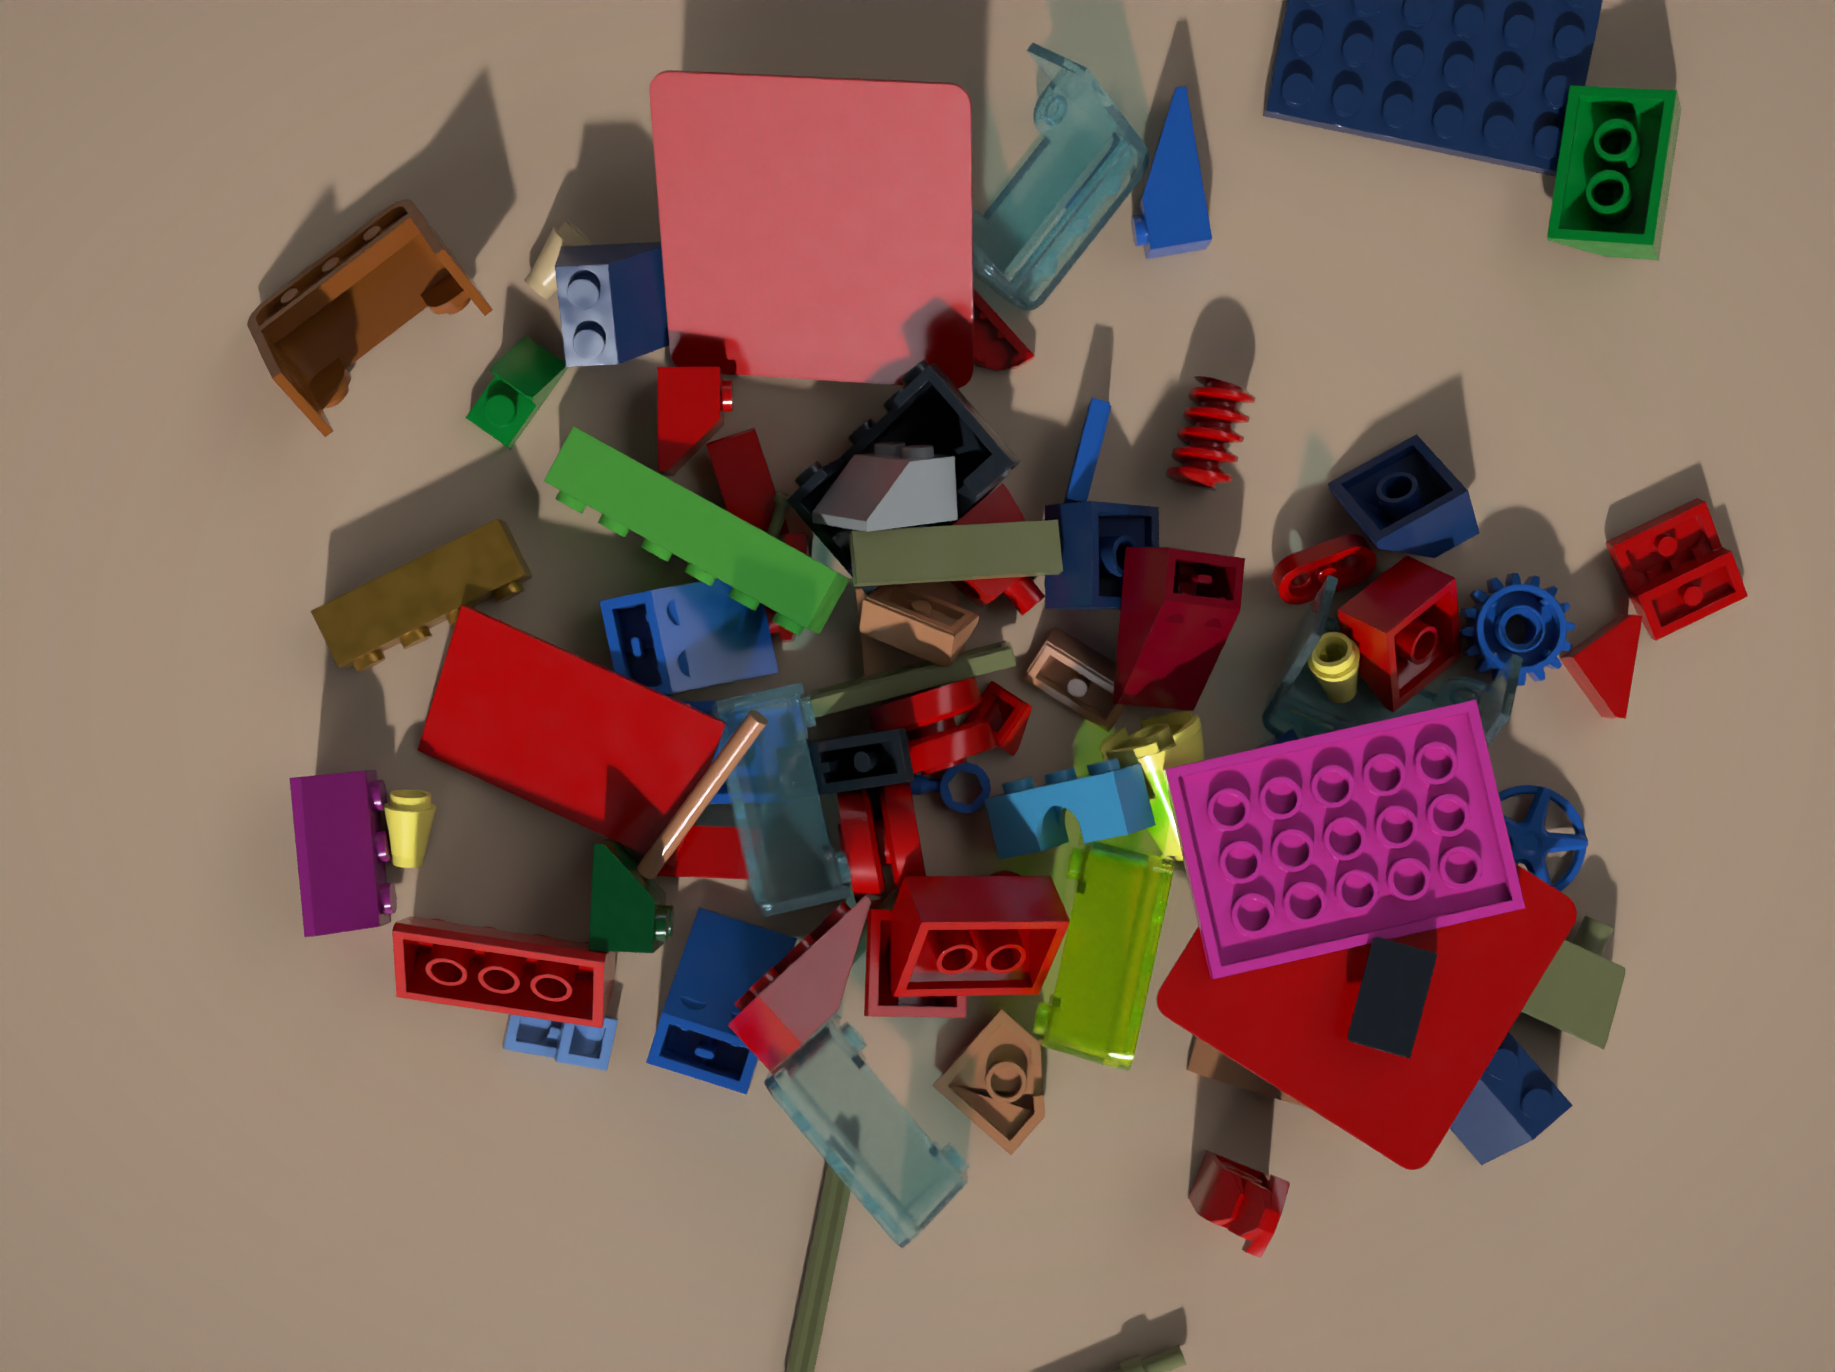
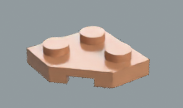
M1000 1007L933 1083V1087L1010 1155L1015 1152L1045 1117L1040 1041Z

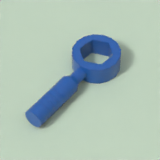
M969 762L948 768L942 775L941 780L927 779L922 775L914 774L915 781L910 782L912 795L940 792L943 801L949 808L963 814L972 813L982 808L985 804V799L989 798L991 791L990 779L986 772L978 765ZM959 771L974 773L978 776L982 792L971 804L953 801L948 783ZM882 786L865 789L868 792L880 793Z

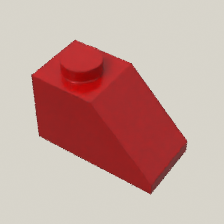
M657 367L658 471L663 476H674L723 427L724 411H733V381L724 380L721 367Z

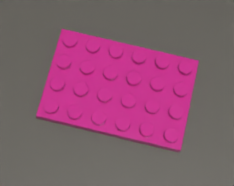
M1476 700L1163 770L1208 970L1212 979L1371 944L1376 937L1388 940L1525 908Z

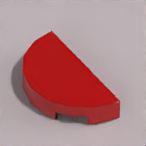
M973 288L974 364L978 367L994 371L1017 369L1034 359L1035 355Z

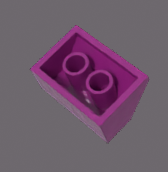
M376 770L289 778L304 937L368 929L391 923L390 914L396 912L397 897L393 882L387 883L385 862L391 861L392 854L388 831H382L380 811L385 810L384 804L387 803L384 781L382 779L377 780Z

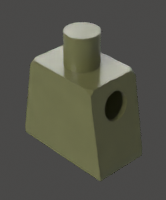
M1584 916L1573 942L1564 940L1521 1012L1604 1050L1625 977V967L1602 957L1614 928Z

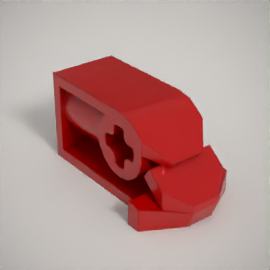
M1206 1150L1188 1199L1199 1216L1214 1224L1225 1227L1230 1232L1246 1239L1242 1250L1261 1258L1275 1233L1282 1215L1290 1182L1272 1174L1269 1176V1174Z

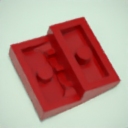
M1696 498L1605 542L1616 571L1637 614L1643 616L1642 623L1651 639L1655 641L1748 597L1732 551L1722 547L1706 501Z

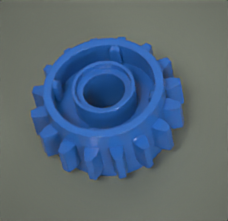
M1518 573L1507 574L1505 587L1497 577L1487 580L1486 584L1489 592L1485 593L1481 590L1472 591L1469 595L1475 604L1472 608L1461 609L1459 613L1467 619L1466 628L1459 629L1460 637L1466 638L1468 646L1462 651L1463 657L1474 655L1478 660L1474 671L1476 673H1484L1487 670H1492V682L1496 684L1503 683L1508 674H1510L1513 686L1525 685L1526 673L1529 674L1534 682L1544 680L1545 672L1543 668L1559 669L1562 666L1557 657L1560 651H1571L1573 646L1565 640L1566 633L1575 629V624L1566 622L1564 615L1570 608L1569 603L1559 604L1554 597L1558 588L1555 586L1545 589L1539 588L1540 577L1536 575L1529 576L1524 584H1521ZM1513 615L1519 617L1526 627L1525 637L1519 644L1510 641L1505 632L1506 622Z

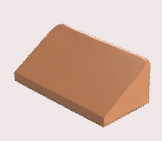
M903 584L882 585L863 599L859 629L864 635L942 667H949L955 661L976 627L979 615Z
M1058 627L1053 628L1022 677L1023 680L1108 733L1128 706L1113 704L1116 663Z

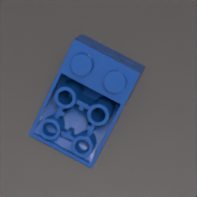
M715 579L712 586L701 581L600 601L614 672L667 696L779 673L765 605L760 603L756 611L735 601L728 596L732 587L719 579Z
M699 907L667 996L646 1063L747 1094L759 1059L728 1026L741 1012L734 1003L795 947L797 938Z

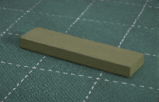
M1058 520L897 528L870 532L852 531L849 534L854 587L1059 575L1063 572Z
M1005 640L960 652L949 667H942L933 662L924 661L815 689L809 694L808 701L812 716L816 718L1017 666L1013 648L1010 642Z

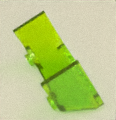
M1080 835L1078 846L1081 848L1072 847L1066 872V878L1075 880V895L1055 988L1048 1004L1038 1003L1033 1033L1037 1034L1040 1045L1107 1067L1129 1071L1135 1055L1170 893L1174 860L1160 852L1104 840L1084 843L1083 837Z

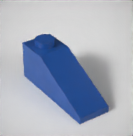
M1186 86L1175 88L1139 202L1138 214L1131 215V227L1135 246L1144 245L1146 259L1205 250L1212 241Z

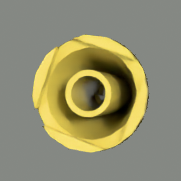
M1191 711L1170 712L1141 720L1143 728L1128 736L1126 727L1106 737L1099 745L1104 761L1118 758L1120 767L1141 763L1156 824L1147 828L1162 854L1174 856L1177 861H1183V856L1163 770L1205 760L1202 724L1199 716L1196 714L1193 717Z

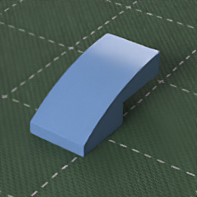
M509 1014L502 1047L506 1050L555 1058L556 1062L607 1071L618 1019L605 1016L603 1028Z

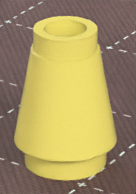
M1329 632L1319 636L1313 642L1307 655L1309 668L1332 702L1346 703L1355 697L1360 659L1358 646L1342 633Z
M413 789L390 792L389 803L384 804L392 854V865L403 868H416L424 865V856L437 808L434 804H431L432 794L430 792Z

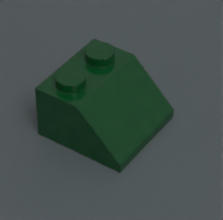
M605 839L594 843L589 950L654 953L664 944V941H667L668 936L673 935L674 905H666V892L654 879L643 877L637 870L638 861L622 844L612 839Z

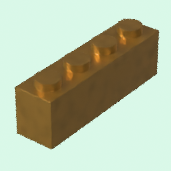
M497 518L311 610V613L337 666L344 668L355 666L357 672H361L383 662L386 659L383 651L399 643L402 644L404 649H407L432 637L429 629L446 620L450 626L456 625L461 605L465 604L476 609V605L494 597L496 603L506 601L522 593L525 590L522 582L533 578L507 523Z

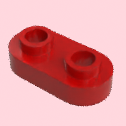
M1357 534L1343 535L1286 556L1274 568L1272 582L1284 602L1292 605L1305 604L1355 586L1366 580L1375 569L1376 555L1364 537Z

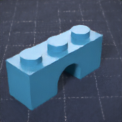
M1118 758L1087 765L1088 775L1077 777L1075 767L1044 774L1046 784L1034 786L1032 777L1003 783V794L985 799L999 860L1041 852L1068 843L1069 839L1065 827V813L1067 809L1077 818L1084 843L1128 835L1155 826L1141 763L1120 767Z

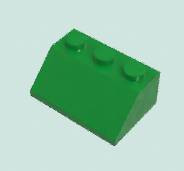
M1570 85L1547 233L1548 241L1605 257L1659 260L1681 116V105L1677 90Z

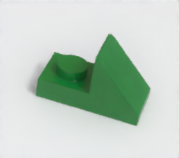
M525 336L489 369L495 376L465 418L511 449L568 369L566 363L528 336Z

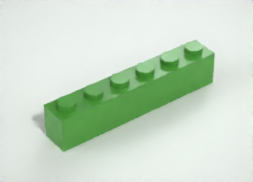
M574 426L544 479L546 483L559 489L555 497L556 500L580 513L584 512L586 506L602 513L598 521L602 526L622 537H626L629 530L634 531L645 538L641 545L643 549L667 562L672 554L689 562L684 572L710 586L713 585L716 578L732 587L728 594L730 598L756 611L760 603L776 611L773 622L799 636L804 628L818 634L821 633L850 580Z

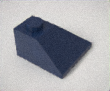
M1417 434L1328 483L1330 492L1378 549L1436 558L1480 533L1468 490Z

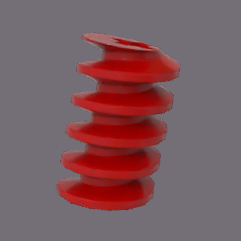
M1194 376L1199 383L1204 385V387L1191 388L1188 397L1198 407L1185 408L1183 412V418L1193 426L1180 428L1177 433V437L1188 446L1174 448L1171 454L1173 459L1183 466L1168 468L1166 476L1189 486L1216 491V483L1232 482L1233 479L1231 475L1220 468L1221 464L1237 462L1239 458L1226 449L1227 444L1241 443L1244 440L1242 435L1232 429V425L1235 423H1248L1250 419L1249 416L1237 409L1238 404L1254 403L1256 397L1238 385L1211 377Z

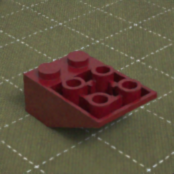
M1126 547L1113 704L1194 711L1240 613L1245 558L1170 547Z

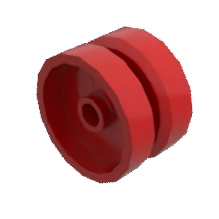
M975 677L867 710L873 731L905 728L910 739L908 746L913 774L921 772L923 776L967 762L966 757L997 747L988 721L978 719L956 726L954 716L976 710L983 702Z
M910 782L882 786L880 799L883 816L874 817L870 793L866 789L837 792L841 824L837 826L845 872L849 871L856 904L865 896L871 901L883 898L886 891L883 866L892 865L895 886L898 891L904 876H926Z

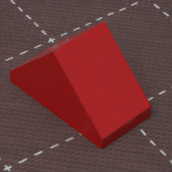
M1630 614L1616 617L1559 658L1601 717L1626 719L1643 617L1641 615Z

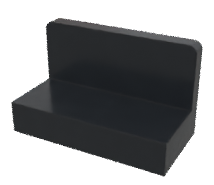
M1379 937L1374 938L1347 1035L1348 1040L1410 1059L1438 953Z

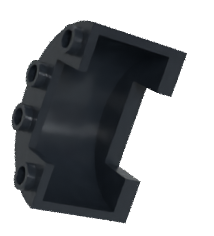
M922 360L906 373L901 379L905 386L883 404L888 413L877 423L869 419L857 428L848 438L853 446L840 458L825 466L816 461L795 479L800 488L786 500L852 578L849 534L852 531L859 530L813 523L812 512L854 455L874 453L875 443L905 442V446L933 445L934 454L955 456L958 520L981 502L1010 474L1007 471L1011 468L1013 470L1020 463L1017 456L936 363L929 365L926 360ZM958 520L900 528L952 526ZM882 585L860 587L869 595Z

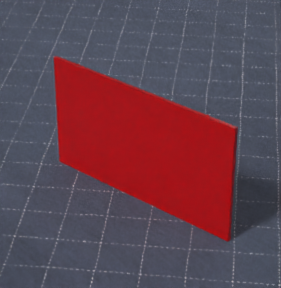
M463 604L461 605L417 750L646 855L713 763L727 722L698 710L689 703L685 704L502 622V619H496ZM686 836L667 860L666 865L673 868L676 866Z

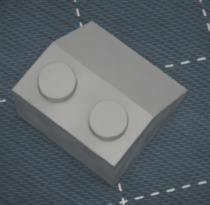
M905 442L875 443L874 453L857 454L852 457L813 510V523L870 532L958 520L955 456L934 454L933 445L905 446Z

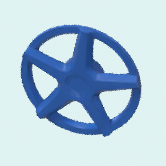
M1520 785L1499 792L1500 802L1516 795L1534 794L1532 804L1523 822L1517 823L1504 815L1516 864H1524L1530 873L1551 885L1545 861L1546 855L1553 852L1575 850L1572 863L1566 873L1551 885L1555 889L1562 891L1578 874L1588 846L1584 825L1576 809L1560 794L1541 786ZM1549 800L1556 803L1567 814L1575 834L1551 833L1545 830L1544 826Z

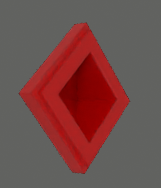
M991 681L981 696L983 702L976 710H972L963 723L978 719L988 721L996 745L1014 757L1019 750L1032 706L994 681Z

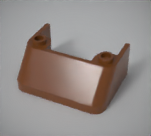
M405 199L387 207L263 301L250 315L247 326L272 379L322 435L327 437L333 432V429L323 409L336 406L347 396L349 392L348 385L351 381V374L347 368L427 307L434 314L447 313L451 315L464 309L472 300L484 316L493 309L424 215L411 200Z

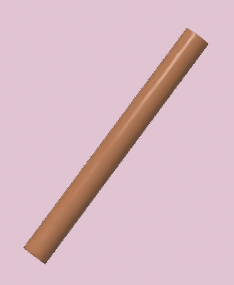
M755 710L749 711L637 866L638 872L647 879H654L767 725L768 721L761 713Z

